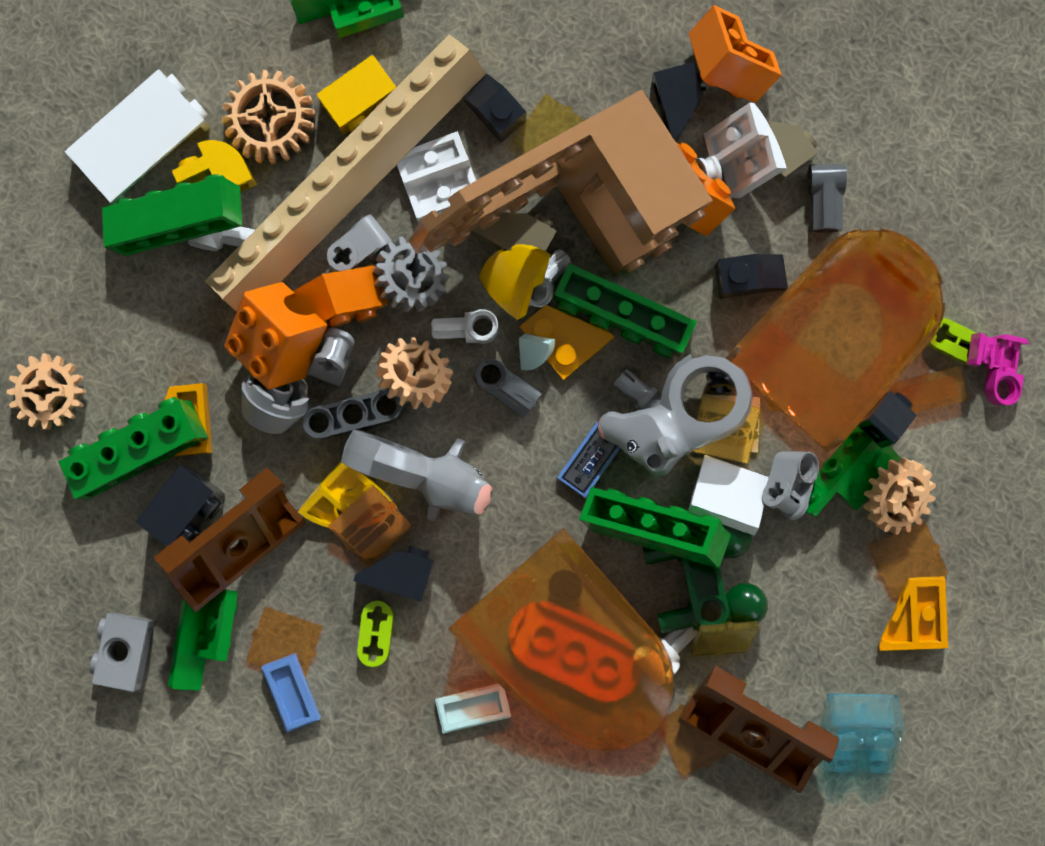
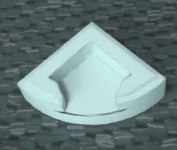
M529 334L521 336L519 338L521 370H533L542 365L554 351L555 339Z

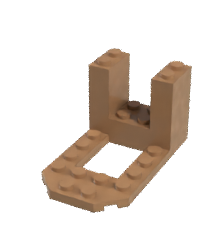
M641 89L458 190L447 199L451 205L439 215L436 210L431 211L419 221L409 243L416 254L426 251L433 252L450 242L452 246H456L470 237L469 231L478 226L484 230L495 224L500 219L498 215L508 209L511 213H515L529 203L528 198L537 193L539 197H543L558 187L612 274L615 276L625 270L627 275L641 268L645 264L643 259L653 254L655 258H658L673 248L671 242L679 235L676 226L684 222L689 227L706 215L703 210L713 200Z

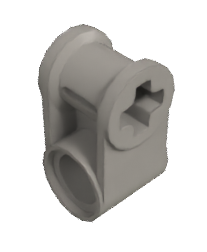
M371 214L367 215L328 248L327 261L332 272L361 268L369 261L374 260L379 254L378 252L388 242L393 243V240ZM342 253V255L346 256L350 253V263L348 265H345L343 262L337 264V254Z
M327 329L307 375L340 387L351 360L350 355L355 343L354 338L341 329Z
M804 451L778 452L773 459L772 469L763 490V502L770 508H778L783 517L788 520H797L802 517L808 508L813 485L819 473L817 456L812 452Z

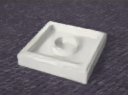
M704 455L688 512L698 516L706 514L716 517L722 521L723 525L755 536L759 529L764 507L763 490L769 477Z

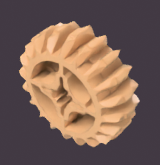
M263 70L261 79L257 80L253 73H249L248 78L251 83L245 85L243 81L238 80L236 84L241 91L239 93L231 90L228 92V96L234 103L223 104V109L230 113L222 117L223 124L230 126L225 131V135L227 138H235L232 146L236 150L243 148L242 154L245 158L251 157L255 152L256 162L262 163L265 154H268L270 163L275 164L277 161L276 154L280 153L283 159L288 161L290 156L286 150L292 147L294 152L299 154L301 149L296 142L300 140L308 144L310 141L309 136L303 130H315L314 123L308 121V119L316 117V112L314 109L307 108L313 103L311 96H303L306 89L303 84L295 86L296 80L293 76H289L283 81V74L277 70L273 79H270L268 71ZM272 92L281 93L290 98L295 103L296 109H288L286 106L276 105ZM260 94L258 105L255 108L247 109L246 113H243L247 104ZM268 105L275 115L271 117L269 128L263 119L267 117ZM292 120H295L291 130L284 137L278 139L279 129L283 125L291 124ZM250 124L251 127L262 128L266 142L250 138L245 134L243 125Z

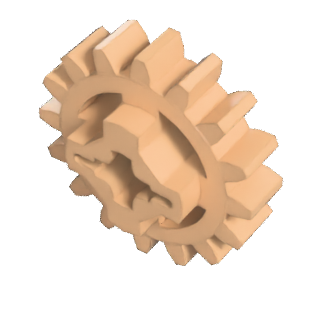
M412 337L409 344H406L402 338L398 339L395 346L389 343L385 352L381 353L377 363L379 366L375 374L377 377L382 378L379 387L390 389L387 395L389 399L398 396L400 398L399 405L403 406L406 401H410L413 409H417L420 402H423L427 408L431 407L433 401L441 402L452 383L450 378L453 370L446 368L449 363L448 358L440 359L438 357L441 349L430 350L428 341H425L422 346L417 345L416 339Z
M43 353L41 362H39L36 357L30 356L28 357L30 366L26 367L18 364L17 368L21 373L19 377H9V380L16 383L15 388L7 390V394L15 396L16 399L9 406L13 409H21L17 418L23 421L29 418L28 426L36 428L41 421L42 428L46 430H51L52 422L58 427H64L65 422L63 418L65 416L70 419L76 418L75 413L72 411L74 406L83 408L84 404L77 400L78 395L86 394V390L79 388L77 384L84 378L79 374L72 375L76 369L74 364L68 363L63 367L65 358L56 356L52 362L51 355ZM55 370L63 375L67 385L61 384L57 380ZM36 373V377L27 384L29 379ZM47 386L59 390L58 392H52V394H46V397L34 393L46 389ZM26 399H31L36 404L38 413L30 408ZM63 399H66L64 405L57 411V405Z
M901 457L899 463L889 460L887 470L879 467L877 470L880 476L877 479H869V482L873 485L872 490L864 492V495L870 498V501L863 505L864 509L871 512L867 517L868 520L875 523V526L883 531H890L895 535H899L901 529L910 532L911 523L913 522L921 525V514H930L931 511L926 506L928 502H933L936 498L930 495V491L936 487L935 483L929 481L933 474L924 469V465ZM907 476H911L913 480H908ZM887 512H891L893 516H888Z

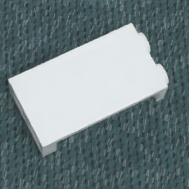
M158 69L65 151L112 205L116 204V201L120 199H125L126 197L123 194L195 130L201 127L204 131H207L210 128L204 120L208 113L195 99L189 103L181 93L186 89L173 74L166 78Z

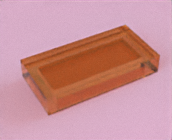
M960 366L891 383L894 394L897 392L903 394L913 404L911 410L914 413L969 400Z

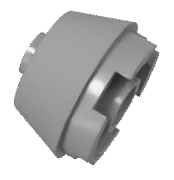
M250 374L242 382L241 413L244 419L258 430L271 434L283 433L307 412L309 400L305 394L307 385L301 379L268 390Z

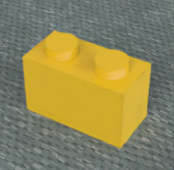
M371 55L316 95L344 135L349 131L352 133L396 86L374 55Z

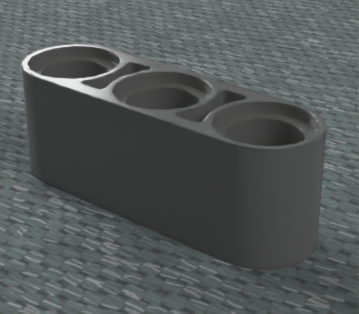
M380 390L309 409L303 418V428L309 436L318 440H326L350 434L353 429L362 431L393 423L403 415L404 405H399L400 398L395 396L393 398L397 402L396 411L389 416L381 415L379 403L382 399L387 398L390 390ZM352 406H359L363 411L362 420L357 424H348L345 419L346 411ZM319 414L326 415L329 419L328 428L322 433H315L312 429V420Z

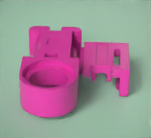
M984 333L972 334L967 365L976 367L982 363L987 364L986 369H992L987 370L985 384L987 399L994 405H1012L1016 403L1021 396L1024 375L1016 374L1020 346L1028 345V340L1007 334L996 335L993 338L985 336L986 334ZM1001 380L1006 381L1009 385V395L1005 399L1000 398L997 393V386Z

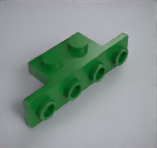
M290 0L299 24L332 15L339 38L404 17L399 0Z
M856 426L819 470L805 513L816 517L835 493L848 506L858 511L868 499L864 492L873 488L869 479H877L880 476L877 470L879 467L887 470L889 460L898 462L901 457L890 446L880 448Z
M224 589L196 613L182 599L168 682L169 688L198 691L202 685L206 658L215 661H227L228 650L231 645L233 619L237 609L238 591Z

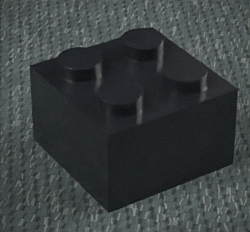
M180 465L135 522L166 547L181 535L190 543L202 533V530L198 528L207 517L213 519L224 505L221 498L225 493L194 468Z

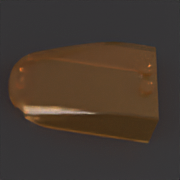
M882 228L879 231L852 230L837 237L823 249L725 359L738 368H742L753 387L828 453L850 435L936 335L945 312V303H943L941 289L943 284L941 275L930 256L908 237Z
M564 528L448 628L482 668L513 698L561 736L581 747L598 751H614L631 747L646 739L657 729L670 707L673 697L674 671L667 649L656 633Z

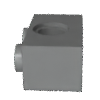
M116 612L107 613L106 619H101L97 630V639L101 640L99 652L94 653L90 663V674H94L92 684L132 692L141 689L155 620ZM118 641L123 642L128 648V655L125 660H119L114 655L113 648Z

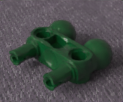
M722 524L731 535L723 557L737 558L743 555L750 547L752 535ZM642 547L646 565L677 559L678 562L681 561L690 603H687L688 607L657 613L661 634L692 627L693 631L697 630V633L716 631L721 628L730 627L732 623L740 627H753L765 618L768 611V599L764 591L757 585L739 583L732 586L725 593L720 567H712ZM708 603L716 604L721 610V617L714 622L706 621L701 615V609L704 605Z

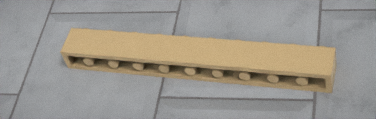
M449 34L205 282L236 312L244 292L281 282L463 96L486 75L470 49Z

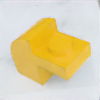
M217 140L197 143L203 156L200 158L197 156L188 157L178 163V168L172 170L178 184L195 183L204 180L208 175L218 174L225 176L226 179L240 186V192L257 185L247 163L239 152L231 145Z

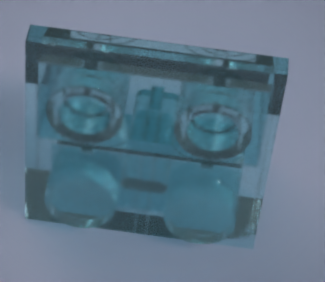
M827 693L823 712V728L840 739L832 761L828 763L823 760V771L839 773H893L904 730L898 695Z

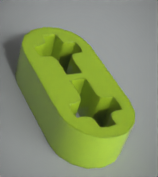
M938 318L926 326L924 340L932 349L967 365L968 350L960 346L959 342L970 344L971 336L976 334V332L950 319ZM945 326V334L954 338V341L944 339L938 343L936 341L937 335L933 333V328L939 329Z
M382 600L368 603L361 615L357 654L360 661L369 667H377L383 664L390 653L394 611L387 602ZM376 606L382 607V613L388 616L387 620L380 622L379 632L373 631L374 619L368 618V613L375 611ZM372 635L378 636L377 646L383 649V655H378L375 661L369 660V654L364 653V647H369L372 643Z

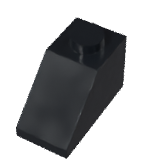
M694 61L654 72L651 80L663 123L675 142H678L701 101L703 91H706V83L701 79L700 71H696Z
M487 73L462 98L500 143L526 122V110L502 84Z
M749 254L718 259L715 264L720 299L788 289L783 254Z
M892 391L884 393L855 425L880 448L895 444L917 415L911 410L913 404L903 394L899 392L894 394Z
M409 546L408 552L400 550L356 573L353 581L422 601L435 560L428 558L429 551Z

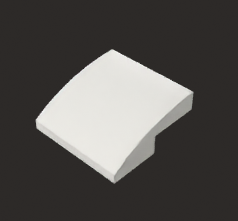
M748 103L704 133L709 156H715L722 166L726 185L731 190L730 198L743 197L787 169L778 142L768 122L755 103Z
M458 131L413 147L397 164L418 223L431 211L436 210L438 215L451 206L447 200L450 196L476 181Z

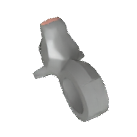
M691 354L677 362L669 372L662 390L659 406L625 414L614 411L608 412L598 422L599 435L602 439L620 447L631 458L643 465L653 476H665L675 464L682 461L681 457L685 454L726 438L737 432L744 425L751 413L753 401L749 378L742 368H738L725 358L706 355L693 359ZM710 371L722 373L729 377L736 387L737 396L733 409L719 421L707 423L695 420L688 415L683 401L685 389L690 381L699 374Z
M354 429L344 446L341 462L346 466L373 478L422 492L429 504L427 519L430 521H437L441 509L482 514L491 501L493 488L484 480L483 473L460 459L465 446V441L457 438L449 452L445 456L437 458L427 457L393 441Z

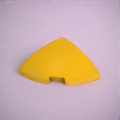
M516 244L512 246L511 250L504 251L501 249L494 253L484 264L479 278L486 291L496 303L518 320L527 314L534 287L543 283L551 254L531 245Z
M340 461L304 502L298 513L318 525L334 529L330 524L372 486L395 509L397 506L369 476L346 466ZM382 502L370 505L375 509V512L385 509ZM386 503L387 508L389 510L394 511L393 508ZM367 508L351 524H357V527H360L374 514V510ZM381 511L377 514H380L382 518H384L386 511ZM375 515L363 527L381 521V517Z

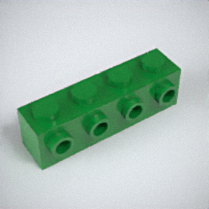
M213 174L206 176L204 180L199 182L179 183L173 189L149 191L143 197L120 199L116 201V204L102 207L104 247L122 256H128L241 227L240 186L226 179L223 175Z
M571 263L568 264L554 294V301L559 302L558 308L574 316L578 312L591 317L589 320L591 324L604 330H608L610 326L622 331V338L634 344L640 345L641 341L653 345L652 351L667 359H672L673 355L680 357L683 354L697 323L696 320Z
M177 397L166 399L157 405L159 410L149 415L147 412L137 414L127 420L129 425L120 430L117 428L106 430L97 436L99 440L88 446L87 443L68 450L69 456L61 459L58 463L74 499H91L209 439L192 401L178 399Z
M591 487L579 520L593 533L719 568L731 537L730 533L722 526V521L716 517L702 514L701 517L692 515L687 510L677 506L666 508L644 497H638V500L633 499L614 489L604 491Z

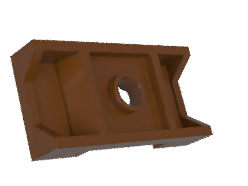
M268 468L264 469L239 489L244 500L230 509L229 512L204 530L189 543L181 535L154 557V560L180 597L195 613L306 523L282 491V488L285 487L283 482ZM239 540L238 544L230 549L232 544Z
M715 665L686 701L678 722L791 789L801 793L814 769L823 760L828 763L832 761L840 738L809 720L802 728H799L789 720L760 705L757 701L743 695L746 683ZM751 733H755V734L759 735V737H756V736L752 735Z

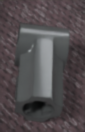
M809 164L807 179H811V185H808V194L811 195V232H841L843 230V195L847 185L846 165Z
M496 359L483 360L475 370L474 381L476 385L522 418L527 415L541 395L539 391L509 371ZM487 366L496 368L500 375L499 381L493 385L484 383L481 379V370Z

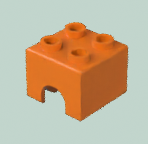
M283 282L244 292L224 344L228 352L268 390L306 378L327 328V324L316 313L300 315L286 307L284 300L295 297V293Z

